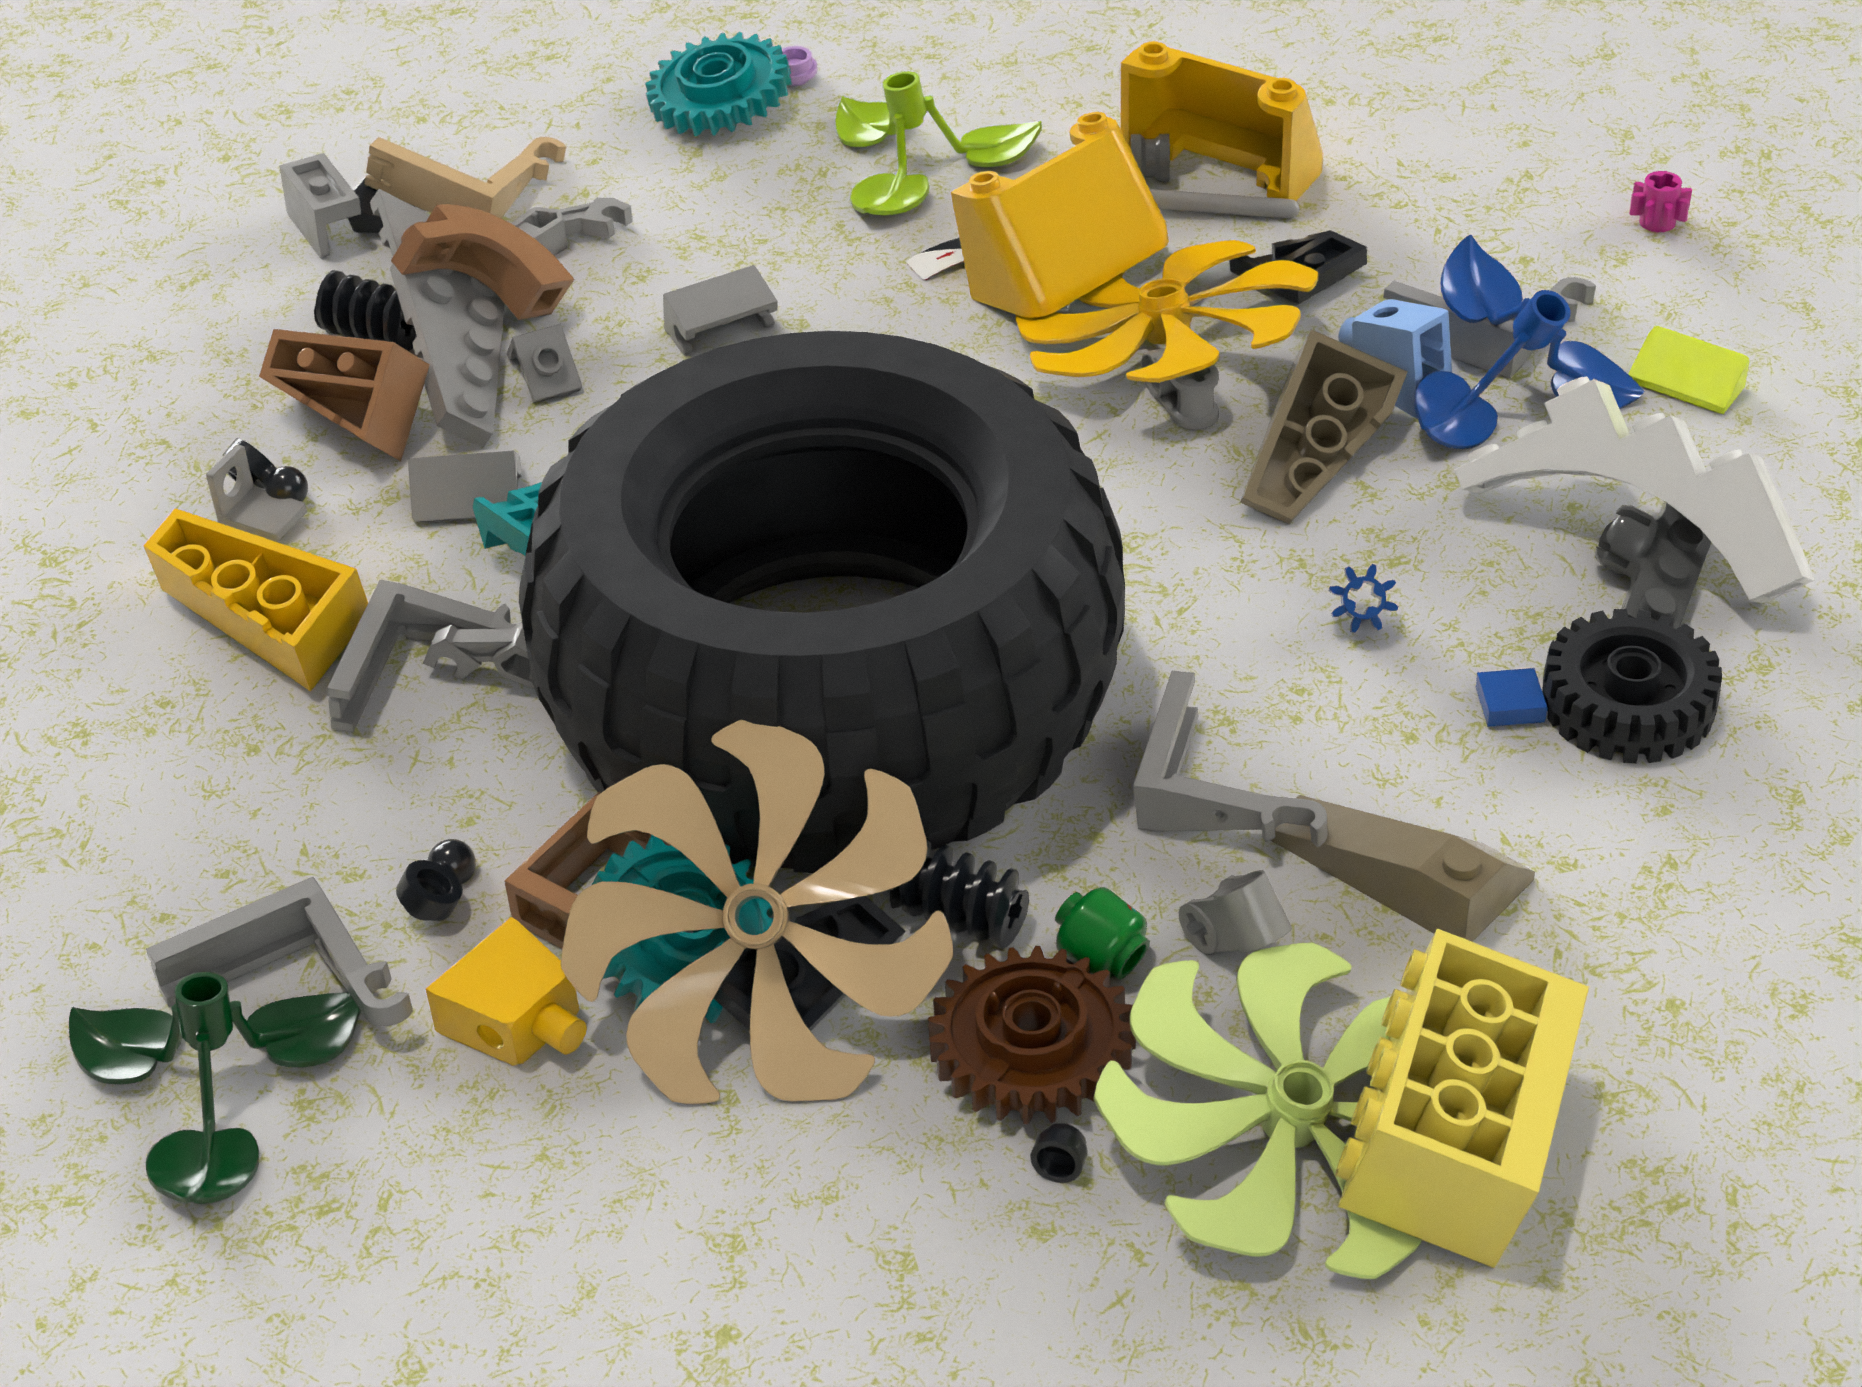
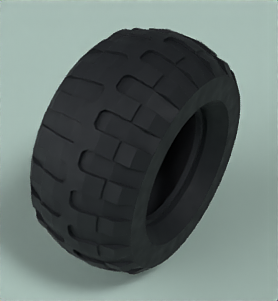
M854 331L787 333L750 339L719 347L683 360L647 378L621 394V397L614 404L592 416L568 440V455L553 464L542 481L538 494V507L531 524L519 587V607L533 686L540 702L555 724L557 732L574 759L585 771L588 780L597 792L602 793L610 786L644 768L661 764L674 766L687 773L701 791L713 814L725 845L730 846L729 857L731 863L737 864L740 861L749 859L751 861L749 867L756 866L760 828L759 798L755 781L749 768L729 752L715 746L711 738L721 729L739 720H744L758 725L781 726L805 737L817 747L822 756L825 771L821 791L801 834L780 867L793 869L794 872L815 873L849 846L861 831L868 816V792L864 777L867 769L884 772L910 787L917 803L925 837L931 842V851L951 842L969 841L987 833L1004 822L1005 811L1012 805L1038 798L1061 775L1064 758L1071 750L1082 746L1090 731L1093 719L1101 707L1117 665V647L1124 632L1125 579L1121 532L1103 487L1100 488L1093 461L1085 456L1081 450L1078 433L1070 421L1059 410L1035 400L1033 389L1018 378L1002 370L985 365L969 356L935 344L906 337ZM818 577H869L918 587L906 594L885 601L834 611L776 612L729 604L741 597L771 586Z

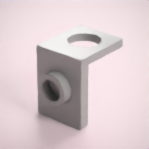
M561 324L512 337L507 350V356L509 360L518 358L534 403L581 389L582 384Z
M236 444L206 474L218 523L278 542L307 513L304 502L292 498L276 499L269 496L266 490L254 487L244 446ZM235 466L237 471L236 483L233 489L228 494H225L223 489L225 476Z

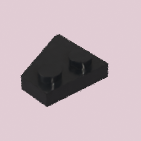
M1329 230L1311 234L1302 239H1289L1272 243V254L1256 258L1246 255L1229 260L1230 272L1240 276L1258 265L1279 260L1293 261L1318 271L1319 277L1316 286L1309 292L1282 288L1267 289L1288 301L1300 304L1366 265L1367 246Z

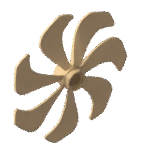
M739 720L713 735L711 741L715 746L729 752L749 768L755 781L759 798L760 828L753 884L740 886L713 814L701 791L690 776L670 765L661 764L644 768L610 786L596 797L588 824V841L594 844L608 837L630 831L649 833L666 841L682 852L704 872L728 899L723 910L679 895L642 885L612 881L593 884L584 889L571 906L562 947L561 968L578 993L587 1001L593 1002L598 997L601 981L612 958L623 949L659 935L725 928L727 934L731 937L730 939L695 960L663 983L632 1014L627 1027L626 1039L629 1052L634 1061L655 1086L672 1102L704 1104L719 1100L720 1093L710 1081L698 1057V1040L702 1023L718 989L745 948L757 949L751 1001L750 1050L753 1069L758 1082L766 1092L786 1101L833 1100L848 1097L869 1074L875 1063V1058L871 1054H852L829 1049L816 1039L803 1022L794 1005L774 944L784 937L840 991L862 1007L878 1015L889 1017L901 1016L916 1009L938 982L953 958V944L949 926L941 911L934 912L919 930L903 942L890 945H869L829 936L789 921L788 908L868 896L891 890L912 880L923 867L927 854V841L917 803L908 785L884 772L867 769L864 777L868 792V816L861 831L836 858L779 894L770 885L801 834L819 797L825 775L824 763L817 747L805 737L781 726L772 727ZM751 899H765L770 903L774 912L772 925L762 934L749 935L740 926V909Z

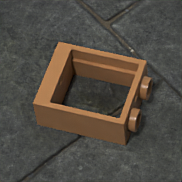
M598 792L504 880L511 917L519 921L529 932L560 948L563 947L571 906L578 896L566 888L607 849L623 856L629 842L635 841L645 849L651 837L649 833L630 831L608 837L598 843H590L587 838L589 819L596 797L601 792ZM663 841L665 845L670 846L669 843H667L666 841Z

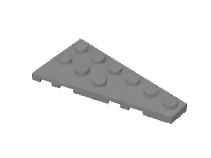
M378 189L370 201L373 214L381 216L383 227L379 232L382 245L391 249L392 256H394L402 243L401 237L403 233L417 222H426L430 214L381 189ZM392 264L390 272L406 324L414 325L417 335L412 342L415 355L430 364L424 385L436 425L483 448L493 435L505 303L487 285L468 274L451 269H436L402 275L395 265Z

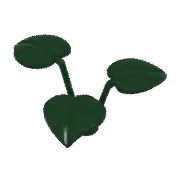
M199 972L188 975L177 983L174 990L176 1004L171 1007L172 1015L161 1010L148 1008L94 1011L72 1007L69 1015L70 1045L77 1064L85 1074L98 1082L116 1085L132 1084L147 1079L154 1072L158 1061L166 1063L173 1060L182 1039L189 1043L191 1048L198 1051L203 1132L180 1130L161 1138L151 1147L147 1154L145 1162L146 1174L149 1183L154 1189L168 1198L185 1204L189 1202L196 1204L213 1203L235 1195L252 1180L259 1165V1148L252 1133L246 1129L228 1128L215 1131L210 1051L216 1050L226 1043L234 1024L250 1048L258 1049L266 1046L269 1060L277 1065L285 1067H310L326 1063L340 1055L348 1046L361 1013L360 1008L349 992L318 994L275 1001L260 1007L246 1020L242 1015L241 1002H230L226 979L216 973Z

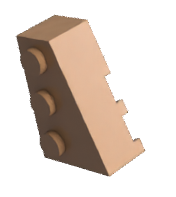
M273 329L259 377L367 443L401 461L430 364L394 342Z

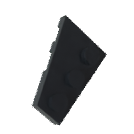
M867 896L831 902L797 917L794 922L829 936L869 945L899 943L906 932ZM782 937L774 944L785 982L798 1013L808 1029L812 1031L846 994L825 978L788 940ZM745 948L713 999L750 1031L752 989L757 949Z

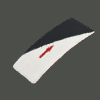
M960 238L928 248L908 259L906 263L922 280H927L951 266L964 262Z

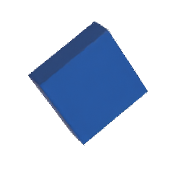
M1535 668L1477 672L1476 691L1487 727L1546 721L1547 705Z

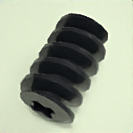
M332 270L322 280L314 307V319L318 327L331 334L389 341L398 344L407 351L413 349L412 342L417 337L414 325L406 324L400 301L393 285H379L377 281L372 279H365L363 281L357 275L349 274L346 276L342 271Z
M926 838L927 854L923 867L912 880L890 890L891 908L902 906L903 911L908 915L915 917L924 914L926 920L934 912L941 911L946 918L949 929L959 933L965 932L968 929L969 935L976 940H987L990 937L991 943L1001 949L1008 947L1021 930L1029 905V892L1026 889L1023 891L1018 889V871L1013 868L1008 869L1001 880L997 882L995 881L997 865L995 862L988 860L984 862L978 873L974 874L975 857L973 854L968 852L962 854L955 866H952L953 850L951 846H940L933 858H930L931 842Z

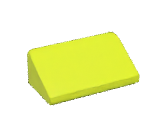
M1654 326L1648 333L1628 375L1641 387L1719 414H1724L1745 388L1750 360L1744 354L1661 326Z

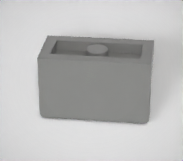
M324 153L279 165L288 216L320 258L330 255L325 224L360 215L359 197Z
M513 450L408 458L412 519L418 523L475 518L473 511L474 498L484 497L493 504L507 501L508 491L518 489L517 477H522L520 456Z

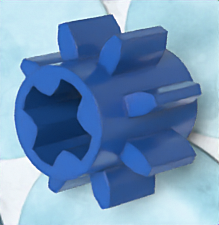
M1372 564L1367 569L1366 576L1358 578L1351 567H1346L1344 572L1349 583L1345 588L1330 586L1328 590L1333 595L1341 597L1342 605L1335 608L1331 616L1339 617L1346 613L1349 617L1353 618L1350 624V632L1352 633L1359 629L1361 621L1368 619L1377 631L1382 629V622L1378 614L1383 609L1390 612L1397 611L1399 607L1393 602L1386 601L1385 591L1393 588L1396 584L1395 580H1388L1381 584L1378 580L1374 579L1377 572L1375 564ZM1363 583H1367L1372 586L1371 595L1379 599L1378 606L1368 607L1364 614H1359L1355 612L1356 602L1348 599L1349 590L1358 591Z

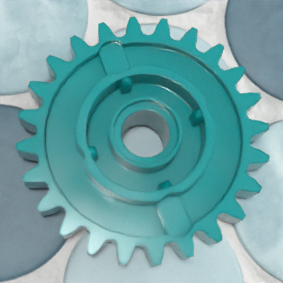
M738 32L730 39L726 37L725 33H721L717 40L714 41L704 36L699 45L689 42L685 43V51L672 50L670 52L671 60H659L660 70L650 71L651 81L645 82L647 89L645 94L655 121H663L665 129L676 126L678 134L692 129L694 136L700 135L706 129H710L712 136H714L722 127H726L730 132H734L736 124L741 122L748 126L752 125L751 118L753 116L767 117V107H779L778 97L788 96L787 86L792 85L787 56L783 54L781 46H773L772 39L770 38L760 42L758 34L744 39L742 32Z
M651 835L645 849L635 841H631L623 857L613 853L604 871H598L592 883L593 885L599 882L612 881L642 885L679 895L723 910L728 899L704 872L682 852L672 845H665L663 840ZM725 845L730 855V846ZM749 859L732 864L740 886L753 884L754 879H749L746 876L751 863ZM761 898L747 901L739 912V923L744 932L749 935H759L767 931L773 922V918H770L773 914L772 906L767 900ZM725 928L695 930L693 933H671L649 938L623 949L614 956L603 978L616 977L619 980L613 994L616 998L624 996L629 992L634 993L637 996L635 1002L636 1011L640 1004L663 983L695 960L722 945L731 937L727 934ZM713 999L705 1018L710 1023H715L723 1007Z

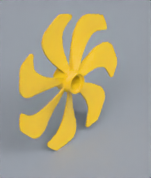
M1238 240L1194 245L1180 249L1166 259L1163 266L1162 279L1150 281L1138 288L1124 280L1123 274L1126 272L1124 271L1078 298V300L1088 305L1109 309L1078 314L1054 312L1037 318L1016 315V323L1022 338L1037 344L1073 343L1111 333L1088 347L1070 353L1031 352L1030 360L1037 372L1070 377H1091L1105 374L1124 365L1147 339L1153 344H1166L1163 356L1158 362L1150 366L1126 373V377L1128 380L1140 382H1163L1203 370L1214 365L1219 360V351L1191 330L1190 323L1192 317L1207 316L1235 324L1254 334L1251 342L1252 349L1266 347L1289 338L1301 319L1300 310L1290 305L1245 309L1195 307L1193 305L1207 297L1250 290L1282 288L1309 292L1313 290L1318 282V271L1293 261H1272L1258 265L1218 287L1188 296L1184 287L1202 272L1219 263L1256 252L1255 246Z

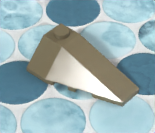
M1311 329L1287 376L1240 503L1290 524L1390 417L1408 371Z
M1298 795L1296 798L1316 801L1325 808L1328 827L1326 841L1317 848L1311 841L1310 826L1287 823L1278 825L1275 828V838L1270 840L1428 931L1435 933L1438 928L1471 942L1534 881L1535 871L1484 843L1303 795Z

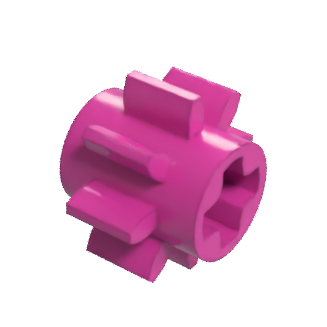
M1652 172L1645 177L1644 183L1637 181L1634 183L1629 214L1632 216L1640 215L1639 223L1646 230L1652 232L1670 231L1676 226V221H1687L1692 189L1682 188V179L1672 172Z

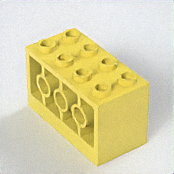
M1437 928L1425 953L1413 949L1400 986L1407 988V990L1403 992L1394 989L1384 1012L1381 1025L1387 1027L1385 1035L1389 1036V1040L1379 1037L1366 1071V1074L1372 1076L1370 1085L1374 1089L1367 1086L1364 1087L1353 1113L1351 1124L1357 1126L1354 1137L1358 1138V1140L1351 1137L1348 1138L1336 1169L1335 1176L1346 1180L1338 1207L1495 1268L1539 1193L1589 986Z

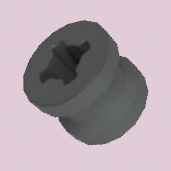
M1131 134V152L1143 177H1156L1159 181H1169V134H1159L1155 139H1145L1141 134Z

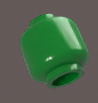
M1105 887L1093 889L1084 896L1079 892L1073 893L1064 901L1055 916V922L1060 925L1056 936L1057 950L1065 949L1067 959L1073 964L1085 957L1090 958V974L1107 969L1110 971V978L1115 976L1121 980L1135 969L1150 945V940L1145 937L1147 931L1146 918Z

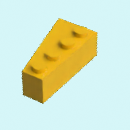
M176 508L143 545L160 587L164 592L310 692L350 642L368 605L356 568Z

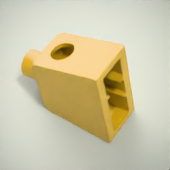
M512 917L426 988L436 1032L513 1066L526 1062L546 1043L562 1054H570L580 1046L586 1035L587 1025L585 1021L577 1017L579 1012L577 992L563 972L561 960L519 921Z

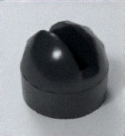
M1054 1123L1048 1126L1039 1134L1031 1151L1030 1160L1033 1168L1042 1177L1052 1182L1068 1183L1074 1181L1081 1174L1087 1159L1086 1138L1079 1129L1068 1123Z

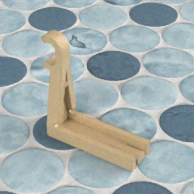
M378 137L369 146V154L371 155L367 161L366 173L368 175L365 177V185L376 190L381 189L432 213L436 205L450 204L478 209L502 219L532 178L547 180L549 164L547 160L540 158L547 157L555 162H564L566 145L551 137L535 138L516 158L488 178L486 183Z

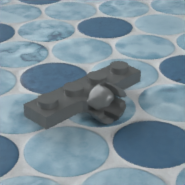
M1666 501L1662 505L1657 520L1651 514L1633 505H1622L1616 510V514L1620 516L1605 527L1599 539V547L1596 546L1595 558L1602 566L1620 575H1628L1630 577L1631 585L1621 608L1627 609L1629 618H1637L1638 609L1651 611V621L1657 622L1663 614L1674 618L1673 628L1677 629L1681 625L1711 541L1698 526Z

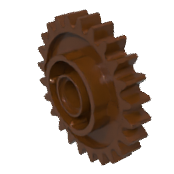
M1035 946L1030 957L1027 958L1021 957L1014 947H1010L1007 960L999 962L988 953L984 955V969L978 970L965 964L962 966L963 982L947 979L945 981L946 997H935L933 1000L934 1016L928 1017L931 1062H937L939 1081L951 1080L952 1096L955 1099L971 1094L972 1110L975 1112L989 1104L995 1105L996 1119L1002 1121L1011 1110L1020 1112L1023 1124H1029L1033 1114L1037 1111L1043 1112L1051 1123H1055L1058 1109L1061 1107H1066L1076 1116L1082 1115V1099L1087 1098L1095 1102L1093 1098L1096 1085L1108 1062L1116 1061L1123 1070H1131L1132 1050L1136 1049V1039L1132 1034L1129 1020L1133 1005L1125 1004V988L1123 986L1110 987V971L1106 969L1090 974V958L1088 957L1079 960L1075 964L1067 963L1066 950L1061 949L1052 959H1047L1044 957L1040 946Z

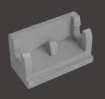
M751 265L664 293V329L668 335L670 334L681 353L685 354L693 351V347L688 340L695 338V333L719 325H726L731 321L755 314L764 327L774 325L775 321L770 313L777 311L778 301L756 266Z

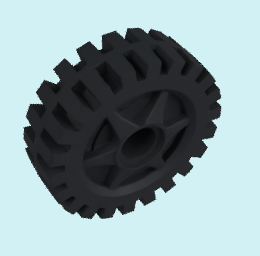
M1614 609L1611 619L1606 616L1603 610L1591 613L1589 622L1580 617L1572 621L1570 629L1563 627L1557 633L1556 641L1552 640L1548 650L1542 687L1548 711L1547 719L1552 727L1559 726V735L1565 740L1569 741L1577 737V748L1587 753L1594 746L1600 747L1599 757L1607 760H1612L1615 752L1623 753V763H1637L1639 754H1644L1648 763L1661 762L1663 751L1671 759L1681 756L1685 746L1690 750L1698 746L1701 737H1707L1714 723L1722 682V667H1719V657L1716 651L1709 652L1710 643L1703 636L1694 639V629L1685 623L1674 629V618L1663 614L1657 622L1650 620L1651 611L1639 609L1637 618H1629L1627 609Z

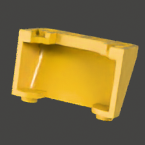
M1156 41L1142 44L1121 62V132L1130 150L1131 134H1141L1145 139H1155L1159 134H1169L1171 161L1183 150H1187L1257 171L1256 186L1266 188L1268 185L1267 198L1293 199L1297 201L1320 176L1323 170V150L1306 92L1295 81L1288 78L1272 77L1167 47L1164 43Z
M1102 112L1084 114L1077 119V123L1071 126L1069 130L1070 140L1072 144L1076 145L1015 180L1001 177L993 171H984L974 174L969 178L968 183L950 192L972 300L1021 317L1037 318L1047 316L1167 246L1169 238L1166 222L1116 120L1107 117Z

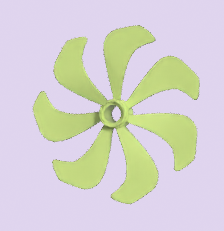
M1296 943L1260 949L1249 954L1239 967L1236 983L1243 1011L1277 1072L1226 1041L1197 1012L1192 1002L1194 980L1199 969L1197 961L1184 960L1154 967L1146 977L1132 1006L1129 1017L1130 1028L1133 1036L1143 1049L1174 1068L1258 1095L1206 1103H1177L1159 1100L1146 1095L1129 1079L1116 1061L1108 1062L1101 1073L1093 1098L1098 1110L1123 1148L1133 1157L1143 1162L1165 1166L1191 1161L1229 1143L1259 1124L1262 1125L1264 1132L1270 1138L1252 1171L1242 1183L1227 1195L1216 1200L1187 1199L1175 1195H1168L1166 1197L1165 1205L1169 1214L1180 1230L1191 1241L1247 1256L1261 1257L1274 1254L1287 1244L1294 1222L1295 1148L1307 1146L1316 1140L1334 1175L1336 1173L1346 1144L1330 1131L1325 1124L1329 1115L1351 1121L1357 1102H1333L1334 1086L1368 1068L1379 1037L1389 1040V1036L1385 1035L1387 1027L1382 1026L1381 1022L1390 997L1371 1002L1356 1016L1332 1050L1323 1068L1311 1061L1304 1060L1300 1037V1014L1305 996L1314 986L1332 978L1347 975L1352 968L1348 961L1323 946L1315 943ZM1335 1176L1343 1192L1346 1180ZM1347 1210L1349 1235L1338 1250L1327 1258L1325 1267L1341 1275L1361 1279H1376L1416 1251L1422 1240Z

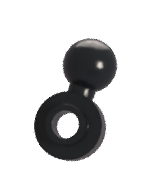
M236 438L223 453L224 457L236 444L244 446L254 485L265 488L267 494L276 499L292 498L303 502L306 498L308 482L305 475L297 468L291 466L276 468L266 456L240 438ZM234 466L227 474L236 482L237 471Z
M447 839L437 843L432 848L428 860H418L410 863L396 887L397 898L405 910L419 920L441 921L447 919L462 896V884L467 882L475 871L476 858L473 850L461 840Z

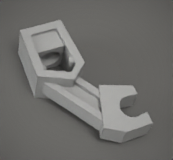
M596 198L591 203L564 209L532 207L511 224L536 239L555 256L568 248L566 235L583 232L585 235L610 238L615 234L613 222H619L627 226L633 222L631 205L615 198Z
M522 622L513 628L458 629L451 624L437 630L423 664L435 669L440 657L450 658L457 664L453 677L463 680L477 669L482 662H494L502 677L535 689L532 682Z

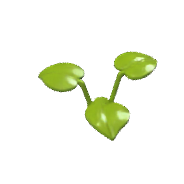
M911 71L892 74L883 81L882 85L886 102H861L842 96L836 114V130L839 140L847 146H873L882 142L887 135L896 134L898 155L896 175L881 173L869 176L857 183L850 194L851 204L855 210L860 213L874 215H896L907 212L920 205L928 196L930 186L927 176L922 174L906 175L907 157L905 130L920 126L924 122V116L927 111L954 150L959 154L966 153L967 162L978 167L1003 166L1018 160L1031 148L1042 130L1041 121L988 126L964 134L961 137V141H959L935 107L933 96L924 97L919 75Z

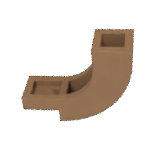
M436 205L426 222H417L403 233L401 237L402 243L390 260L402 275L436 269H451L468 274L492 289L518 320L552 314L575 280L547 248L523 230L490 213L460 205Z

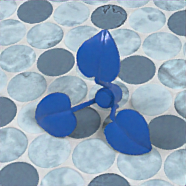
M1472 235L1466 236L1452 251L1443 267L1440 281L1441 293L1447 306L1459 318L1469 323H1478L1488 318L1492 325L1497 326L1515 318L1513 322V337L1515 341L1472 390L1461 376L1448 371L1429 373L1420 381L1414 391V409L1421 429L1425 430L1432 440L1448 448L1468 449L1482 444L1491 436L1496 428L1498 415L1494 407L1479 396L1521 348L1526 350L1542 349L1550 343L1547 365L1556 371L1551 378V388L1556 397L1559 396L1557 392L1559 387L1581 377H1588L1589 381L1595 379L1608 384L1619 409L1638 400L1643 395L1644 390L1622 368L1595 348L1578 341H1564L1561 343L1567 334L1562 328L1571 315L1570 307L1561 295L1554 291L1541 290L1536 292L1531 299L1525 298L1523 300L1522 290L1514 276L1500 262L1486 253Z

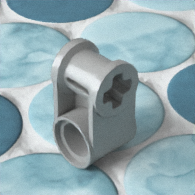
M1166 347L1144 353L1141 361L1142 368L1158 362L1163 356ZM1214 365L1163 382H1145L1151 395L1160 401L1173 418L1174 423L1179 427L1200 430L1211 427L1218 421L1219 408L1214 401V387L1219 382V371Z
M1264 870L1253 871L1239 876L1231 875L1220 882L1218 889L1212 895L1204 899L1190 900L1180 906L1178 912L1179 922L1188 940L1195 948L1206 954L1228 951L1253 952L1276 942L1292 930V926Z

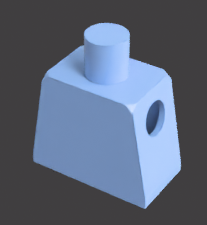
M1393 299L1384 300L1357 317L1346 319L1339 330V342L1408 371L1395 406L1415 418L1417 416L1413 398L1414 391L1420 381L1426 375L1435 371L1452 372L1448 310Z

